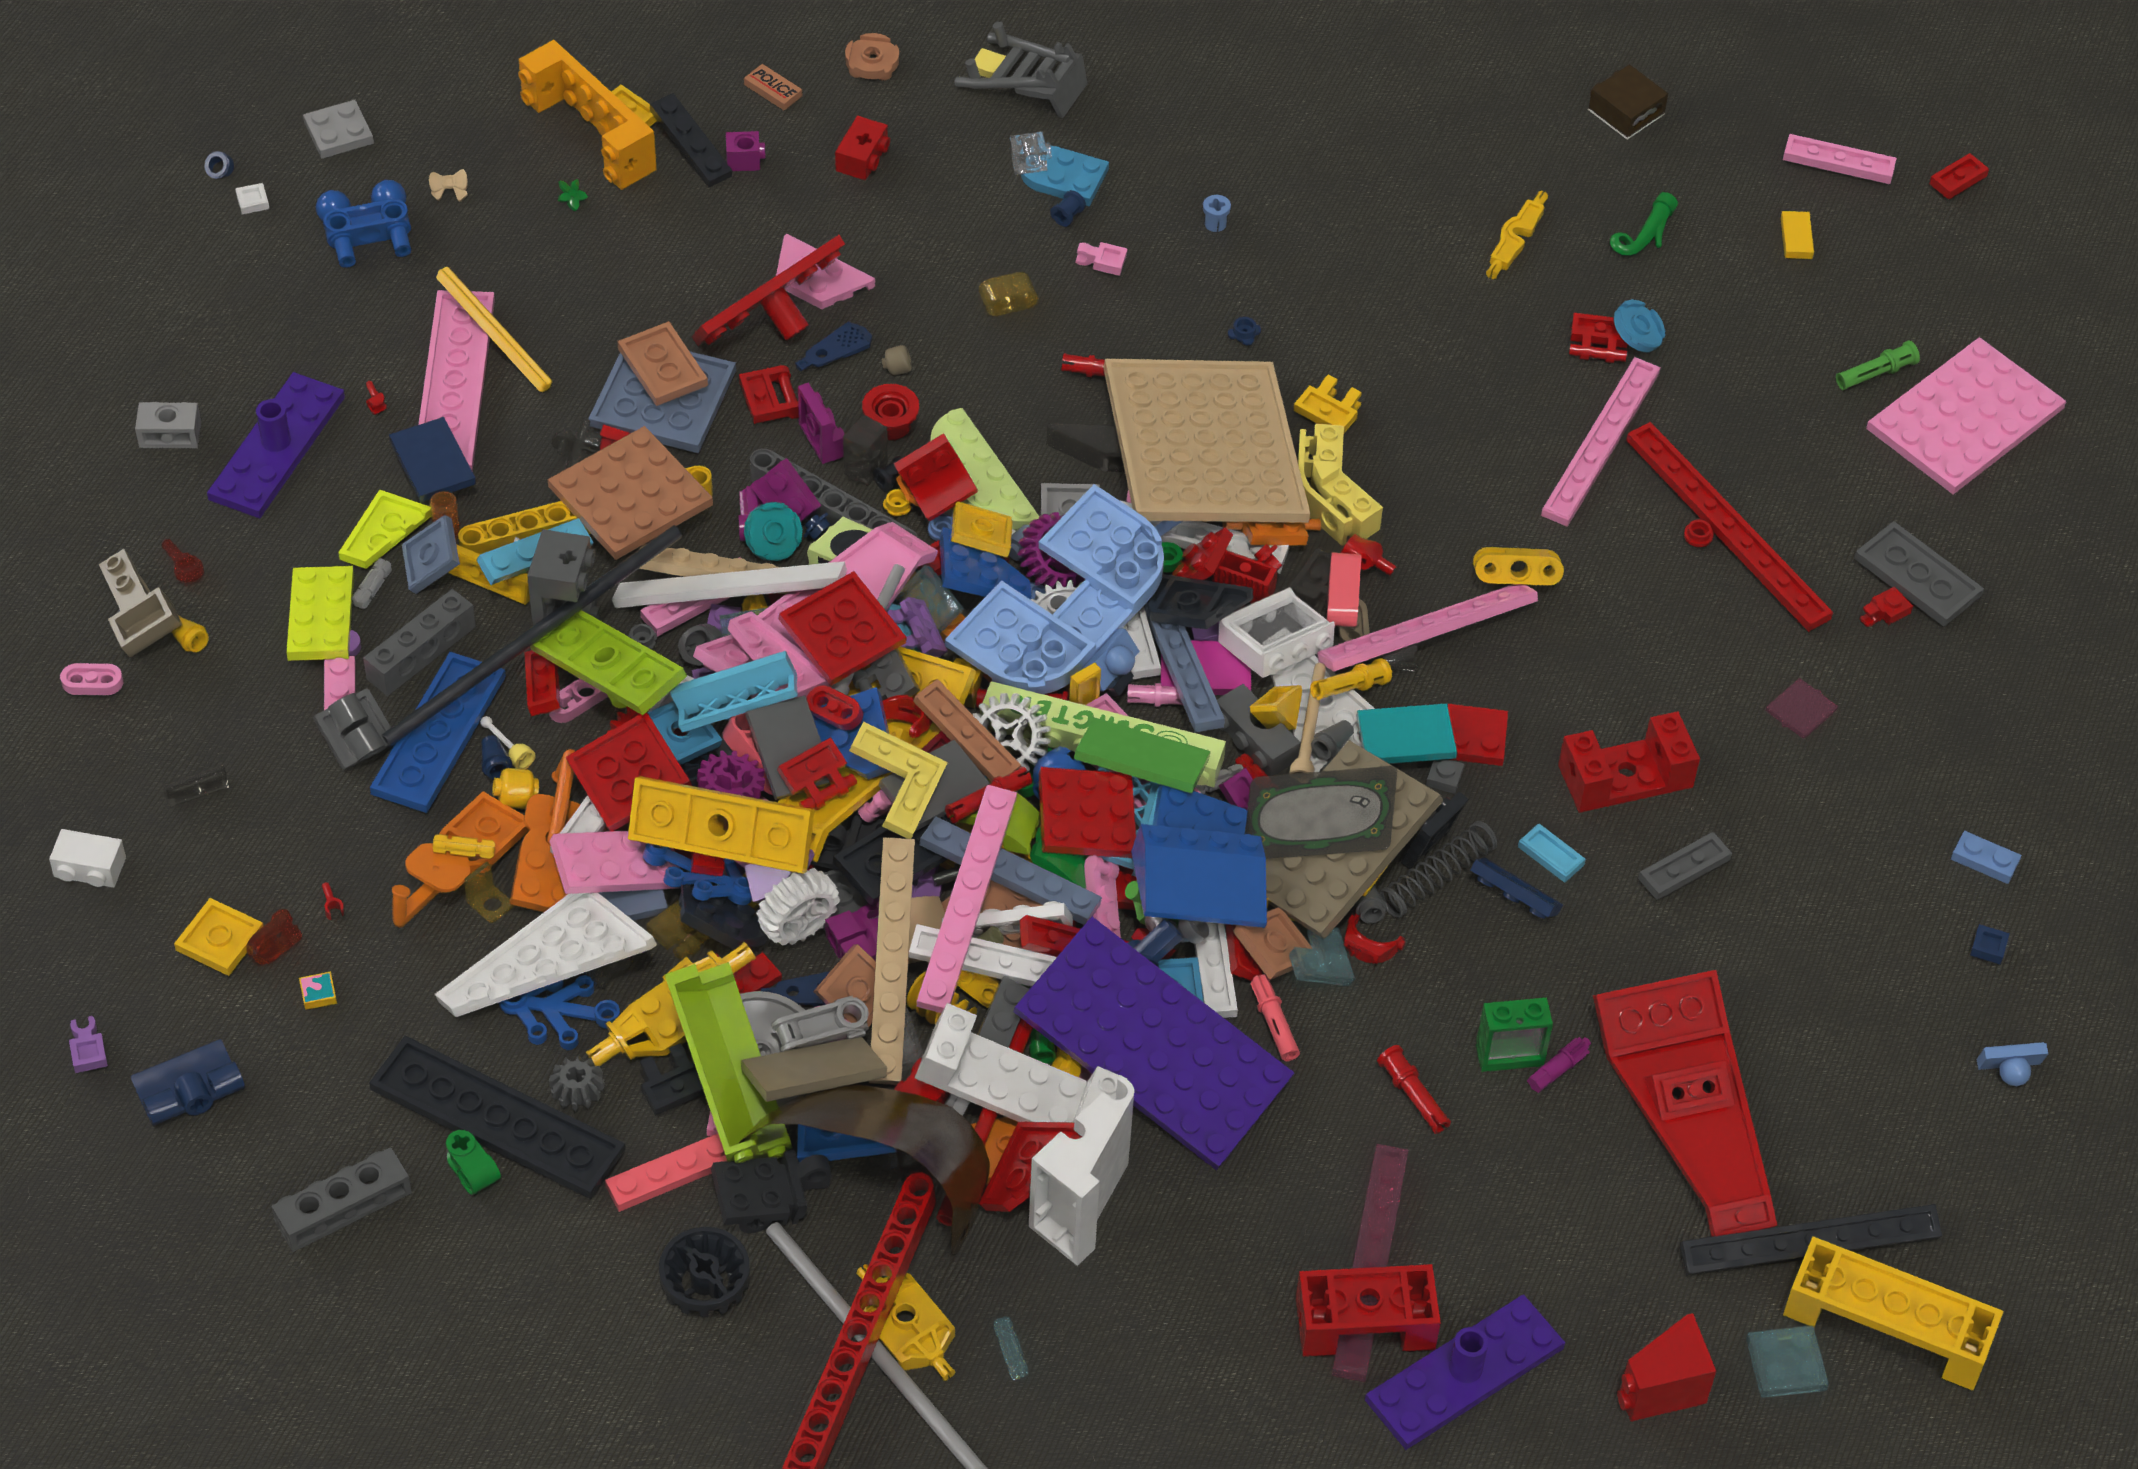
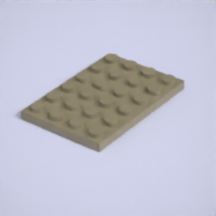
M1350 740L1318 777L1334 776L1338 780H1360L1369 782L1371 779H1386L1387 786H1389L1387 795L1391 802V809L1384 822L1386 828L1383 830L1381 837L1377 839L1371 838L1370 840L1362 837L1348 842L1334 843L1331 847L1321 850H1304L1302 846H1278L1273 844L1270 847H1263L1266 857V896L1269 898L1268 904L1274 908L1279 907L1288 917L1323 939L1330 934L1443 802L1439 793Z

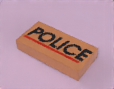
M763 64L744 78L745 86L782 110H786L802 97L801 88Z

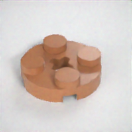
M877 33L860 35V40L854 43L853 40L850 41L845 50V62L849 68L850 75L855 78L890 79L892 72L899 65L898 46L890 43V38ZM871 54L876 55V58H869V57H870Z

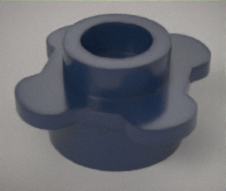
M1240 317L1235 320L1233 329L1228 330V337L1230 339H1237L1244 345L1253 344L1254 337L1261 333V327L1256 325V322L1249 317Z
M826 512L821 517L818 514L813 516L805 524L807 530L803 537L806 539L810 536L814 541L819 539L831 526L826 520L829 514Z

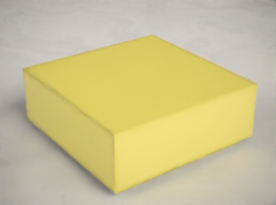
M982 48L975 58L980 75L991 78L1006 56Z

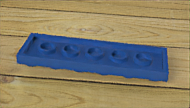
M449 652L416 709L482 662ZM498 669L398 741L371 784V795L427 813L506 677L505 669Z

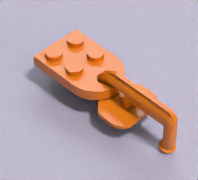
M568 749L564 752L556 771L552 773V779L557 783L555 797L536 794L526 804L524 824L529 832L525 835L519 849L510 898L511 905L545 912L568 895L565 894L554 854L550 852V839L553 834H560L581 805L569 800L574 772L565 757L575 752L573 749Z
M484 791L481 792L439 834L448 835L449 839H452V836L477 838V842H482V839L493 840L495 842L493 858H480L479 854H476V857L451 855L450 851H446V854L435 853L433 851V843H425L418 846L406 858L405 868L410 875L424 882V884L408 899L407 897L411 892L408 887L404 885L392 887V918L394 925L402 928L437 894L455 891L470 877V874L482 872L495 864L529 831L524 824V815L508 805L502 804Z

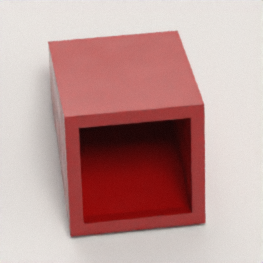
M1693 1313L1684 1316L1628 1360L1625 1374H1622V1385L1617 1392V1397L1621 1409L1627 1411L1630 1421L1707 1404L1716 1369Z

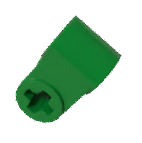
M457 1130L447 1137V1163L470 1195H474L501 1179V1174L495 1161L484 1151L469 1131Z

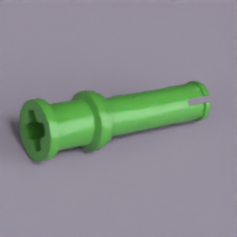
M1908 340L1903 342L1901 347L1893 350H1884L1878 358L1837 373L1836 382L1841 390H1846L1851 386L1885 372L1894 374L1903 366L1918 364L1920 361L1919 351L1916 345Z

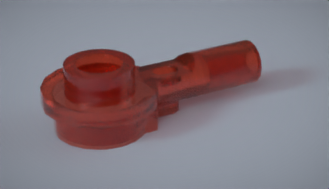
M171 539L163 541L162 548L175 563L174 574L176 579L185 583L193 582L203 575L204 566L196 556L189 553L183 554Z

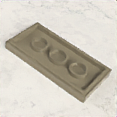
M863 1037L850 1040L843 1039L741 1061V1070L766 1102L887 1077V1066Z

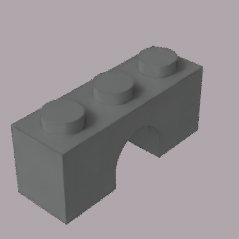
M1242 684L1217 699L1225 718L1224 728L1219 729L1224 730L1233 739L1236 747L1244 750L1254 760L1253 763L1257 764L1271 778L1289 767L1298 758L1301 742L1282 723L1271 729H1260L1254 726L1260 721L1251 713L1250 706L1258 698Z

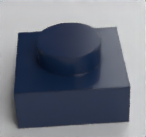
M1979 924L1970 956L2001 965L2010 933Z

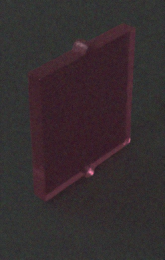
M1799 678L1772 701L1765 711L1782 722L1783 727L1790 728L1805 739L1831 716L1838 706L1823 696L1821 690H1815Z

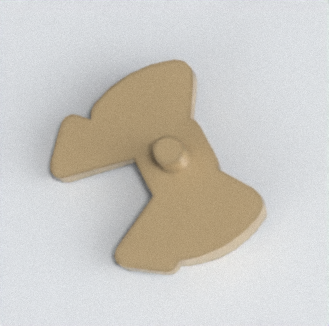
M464 169L459 170L454 175L442 176L436 172L430 173L429 185L432 190L431 194L437 201L441 200L445 189H454L458 202H461L468 195L467 191H465L468 186V178Z

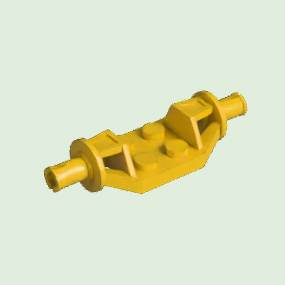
M743 942L742 945L723 958L717 957L711 950L707 953L708 957L693 964H696L698 972L729 962L732 972L735 973L752 960H755L756 957L748 945ZM663 981L631 1003L613 1023L610 1021L605 1023L609 1030V1037L592 1049L587 1050L586 1054L589 1059L592 1058L595 1066H601L620 1052L622 1054L625 1053L630 1060L635 1057L667 1056L670 1053V1047L687 1042L667 981ZM643 1032L649 1039L636 1044L627 1045L628 1040L636 1037L637 1035Z

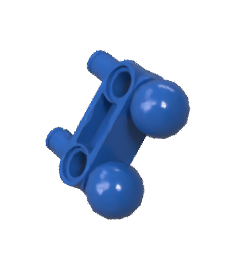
M383 180L377 183L372 190V203L352 207L347 196L338 190L324 192L317 199L316 212L323 222L326 241L329 246L336 249L341 267H351L356 263L353 252L354 246L391 239L397 256L404 257L411 253V246L407 235L411 230V224L405 204L406 192L400 183L394 180Z

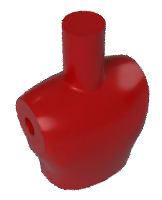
M1356 533L1348 540L1341 553L1361 555V570L1375 566L1391 576L1397 567L1382 557L1383 548L1380 543L1362 538Z

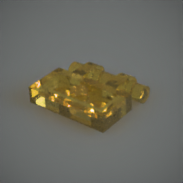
M679 900L646 923L647 931L667 950L678 943L679 946L673 949V952L678 959H682L686 955H693L700 950V945L711 937L699 931L693 935L690 934L695 929L680 921V911L682 908L679 906Z

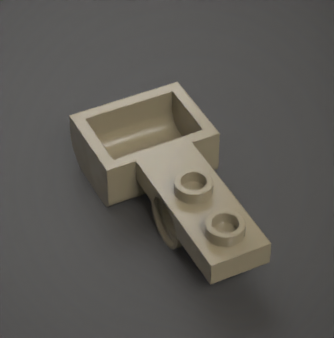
M125 549L99 564L120 609V612L110 617L108 621L121 648L129 657H133L182 625L171 600L160 587L150 592Z

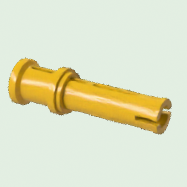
M1383 658L1375 659L1368 665L1358 664L1350 672L1313 681L1310 685V691L1312 696L1317 698L1316 700H1321L1355 688L1364 691L1370 689L1374 684L1385 685L1392 678L1391 666Z

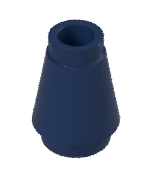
M490 735L481 741L483 773L492 780L500 778V774L504 769L512 767V760L498 737Z

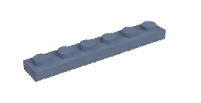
M1146 603L1144 609L1149 626L1194 732L1224 728L1225 718L1185 626L1151 621L1149 605Z
M935 816L921 836L920 846L961 865L971 833ZM1002 848L1000 849L991 877L992 881L1042 905L1050 901L1064 903L1073 915V920L1083 925L1086 924L1100 906L1101 896Z

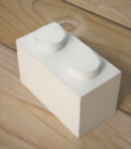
M61 829L49 860L54 877L64 881L74 880L97 887L108 886L114 888L126 855L122 839Z

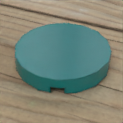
M768 502L758 505L750 512L745 521L744 536L747 546L754 555L763 560L779 561L791 556L796 547L799 546L802 540L803 529L800 518L788 508L789 506L784 503Z

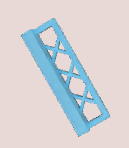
M787 652L776 653L678 684L670 691V695L679 710V728L681 732L689 731L746 713L753 709L797 697V672ZM788 684V688L775 691L779 686ZM758 693L755 698L746 700L750 695ZM729 702L725 708L718 709L722 704ZM701 711L696 717L688 719V715Z

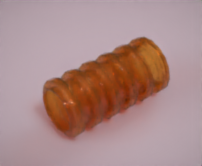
M448 491L437 492L430 499L432 523L443 515L452 518L455 539L457 540L460 523L456 497Z

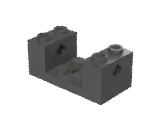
M542 529L527 575L533 625L567 601L577 602L580 592L586 590L588 583V573L586 572L588 567H593L595 560V550L591 549L590 536ZM596 600L582 609V611L599 620L600 606H596Z

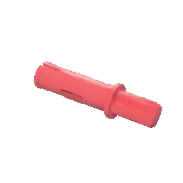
M1265 974L1256 975L1251 981V986L1259 1003L1257 1009L1265 1017L1281 1059L1284 1061L1296 1059L1300 1055V1051L1281 1009V998L1275 995L1270 980Z

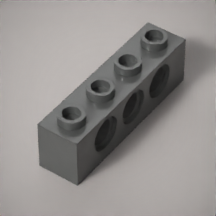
M454 589L448 591L363 657L366 679L386 696L390 695L476 627L473 604Z
M390 1147L382 1152L378 1151L371 1154L367 1159L353 1166H346L337 1174L323 1181H316L310 1184L308 1188L294 1195L281 1198L271 1207L277 1227L292 1252L411 1194L412 1191L409 1176ZM368 1181H375L372 1184H365ZM345 1195L344 1198L336 1199L337 1196ZM309 1210H316L313 1213H306Z

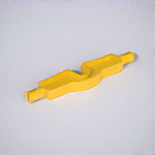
M1538 191L1533 201L1528 199L1518 215L1505 222L1501 229L1499 244L1491 254V266L1486 271L1488 278L1492 275L1491 279H1496L1501 269L1508 270L1513 260L1521 253L1525 241L1517 235L1525 237L1533 235L1537 223L1543 216V204L1548 199L1546 192Z

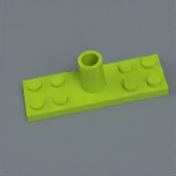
M582 610L530 646L531 650L607 694L614 707L625 708L628 706L641 715H644L687 677L683 667Z

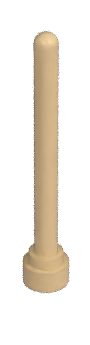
M1323 663L1315 664L1311 683L1324 679L1326 667ZM1311 691L1309 693L1299 756L1290 766L1289 779L1295 784L1308 783L1314 777L1315 768L1310 760L1312 753L1311 743L1315 735L1320 700H1316L1317 698L1312 696Z

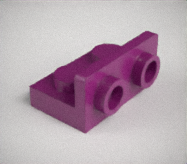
M787 458L751 484V488L763 504L768 502L784 503L798 515L800 522L804 521L821 506Z

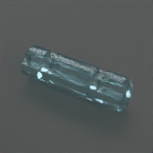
M1005 1316L994 1321V1330L996 1336L999 1337V1344L1005 1362L1009 1366V1374L1012 1379L1017 1380L1028 1375V1366L1022 1357L1023 1352L1017 1334L1013 1330L1012 1320L1010 1317Z

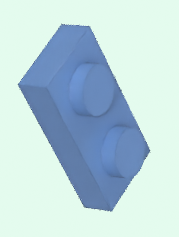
M1964 831L1953 851L1951 860L2009 884L2022 855Z

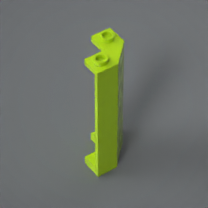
M727 962L698 972L696 964L664 974L727 1161L743 1163L751 1159L777 1157L778 1159L783 1157L785 1151L793 1148L785 1124L767 1125L759 1129L748 1141L739 1144L740 1140L760 1119L773 1110H777L779 1106L776 1100L766 1102L741 1070L742 1060L759 1057L761 1054L730 963Z

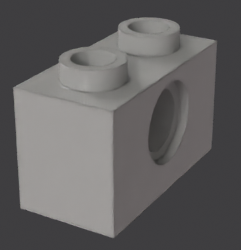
M139 402L135 427L139 448H198L201 428L198 403Z

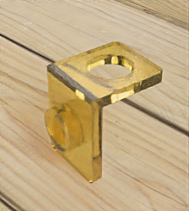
M485 862L465 878L467 903L488 922L494 923L514 907V905L510 904V899L493 885L492 869L488 862ZM496 898L502 903L501 907L495 911H488L483 905L486 900Z

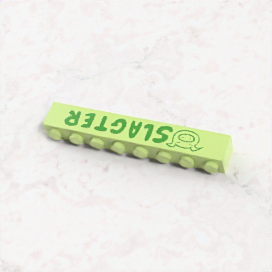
M990 682L983 703L990 708L989 698L995 696L1000 703L1001 693H1007L1009 701L1014 693H1018L1020 695V704L1025 697L1031 698L1029 709L1036 704L1041 707L1035 715L1038 717L1046 714L1047 719L1040 722L1041 727L1050 726L1051 731L1042 733V738H1049L1051 740L1050 744H1048L1049 747L1056 748L1061 746L1075 752L1092 719L1095 717L1211 751L1209 761L1197 785L1215 787L1224 761L1226 741ZM1004 709L997 713L1000 718H1004L1009 723L1023 715L1013 709ZM990 721L987 730L995 732ZM1028 722V726L1023 731V738L1032 739V730ZM1015 728L1005 729L1008 735H1012Z

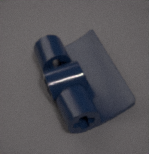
M221 1039L131 1076L134 1088L152 1126L186 1112L189 1115L202 1114L211 1108L213 1101L245 1088L241 1073L234 1061L231 1062Z

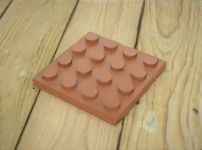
M645 426L548 479V487L580 519L582 524L615 560L658 537L673 525L677 526L713 505V497Z

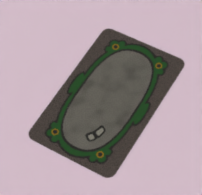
M1394 766L1256 777L1250 784L1245 834L1261 836L1266 859L1385 850L1391 844L1397 769Z

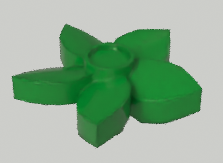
M561 180L558 182L560 189L564 192L558 196V202H567L569 208L576 211L579 207V202L588 198L585 192L578 190L579 180L572 181L570 185Z

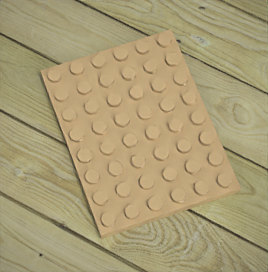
M1105 359L1103 368L1133 510L1141 514L1148 521L1309 523L1310 510L1273 362Z

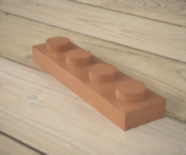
M938 679L915 696L913 702L951 741L955 739L976 767L991 782L993 778L997 776L1004 777L1021 767V764Z

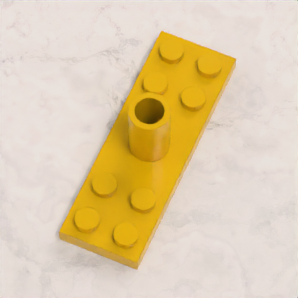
M639 776L635 777L628 839L797 873H805L808 867L815 810Z

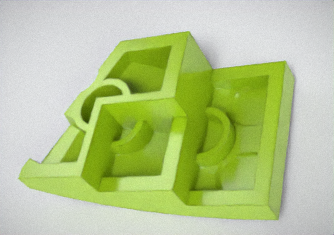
M1017 793V799L1003 845L1006 851L1028 855L1031 852V839L1036 836V827L1039 826L1041 815L1019 793ZM978 811L959 820V822L974 825Z

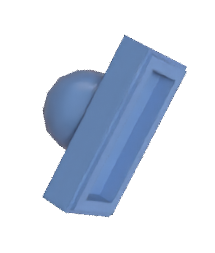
M1119 628L1082 669L1095 662L1101 668L1100 691H1104L1118 675H1125L1133 669L1135 656L1140 650L1127 630Z
M2044 1042L1985 1047L1976 1059L1978 1070L2000 1068L1999 1074L2002 1080L2010 1086L2017 1087L2029 1080L2031 1076L2030 1065H2040L2048 1055L2047 1044Z

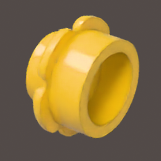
M895 489L887 494L886 499L883 501V507L892 516H902L910 512L911 502L906 499L902 490Z

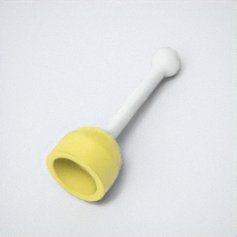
M484 716L480 721L481 726L488 728L509 748L508 756L512 760V765L516 769H527L535 760V752L525 744L514 745L492 724L493 722L490 717Z

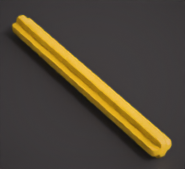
M449 267L440 269L436 276L437 280L539 392L548 390L552 384L551 378Z

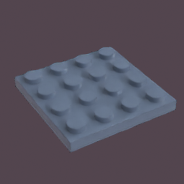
M690 352L708 378V386L656 406L620 353L589 416V426L602 429L604 424L629 433L645 426L663 445L699 453L736 372V362Z

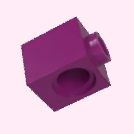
M759 131L726 132L727 164L732 171L760 170V159H765V142H759Z

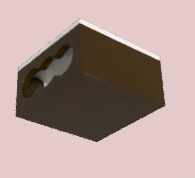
M1629 64L1620 71H1615L1611 77L1602 83H1597L1592 88L1588 110L1628 140L1665 115L1669 93Z

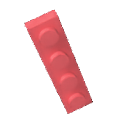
M717 1133L605 1180V1185L620 1212L712 1174L713 1162H725L727 1158Z

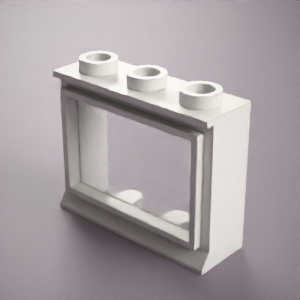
M1289 587L1232 612L1220 620L1218 642L1264 678L1309 658L1321 650L1332 647L1334 643L1335 622L1327 621L1298 598Z

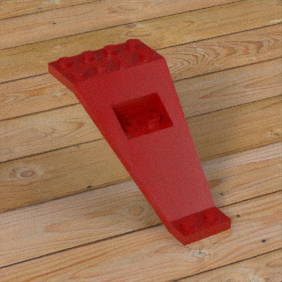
M1712 970L1593 995L1606 1058L1704 1205L1711 1237L1777 1226L1772 1198L1729 1030L1717 971ZM1705 1081H1708L1711 1085L1709 1093L1703 1090V1083ZM1675 1087L1681 1092L1679 1099H1675L1672 1095Z

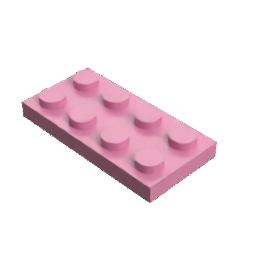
M628 831L553 834L550 839L565 894L679 889L678 887L666 885L663 879L667 868L680 867L668 861L662 866H653L647 863L643 858L646 843L629 840Z

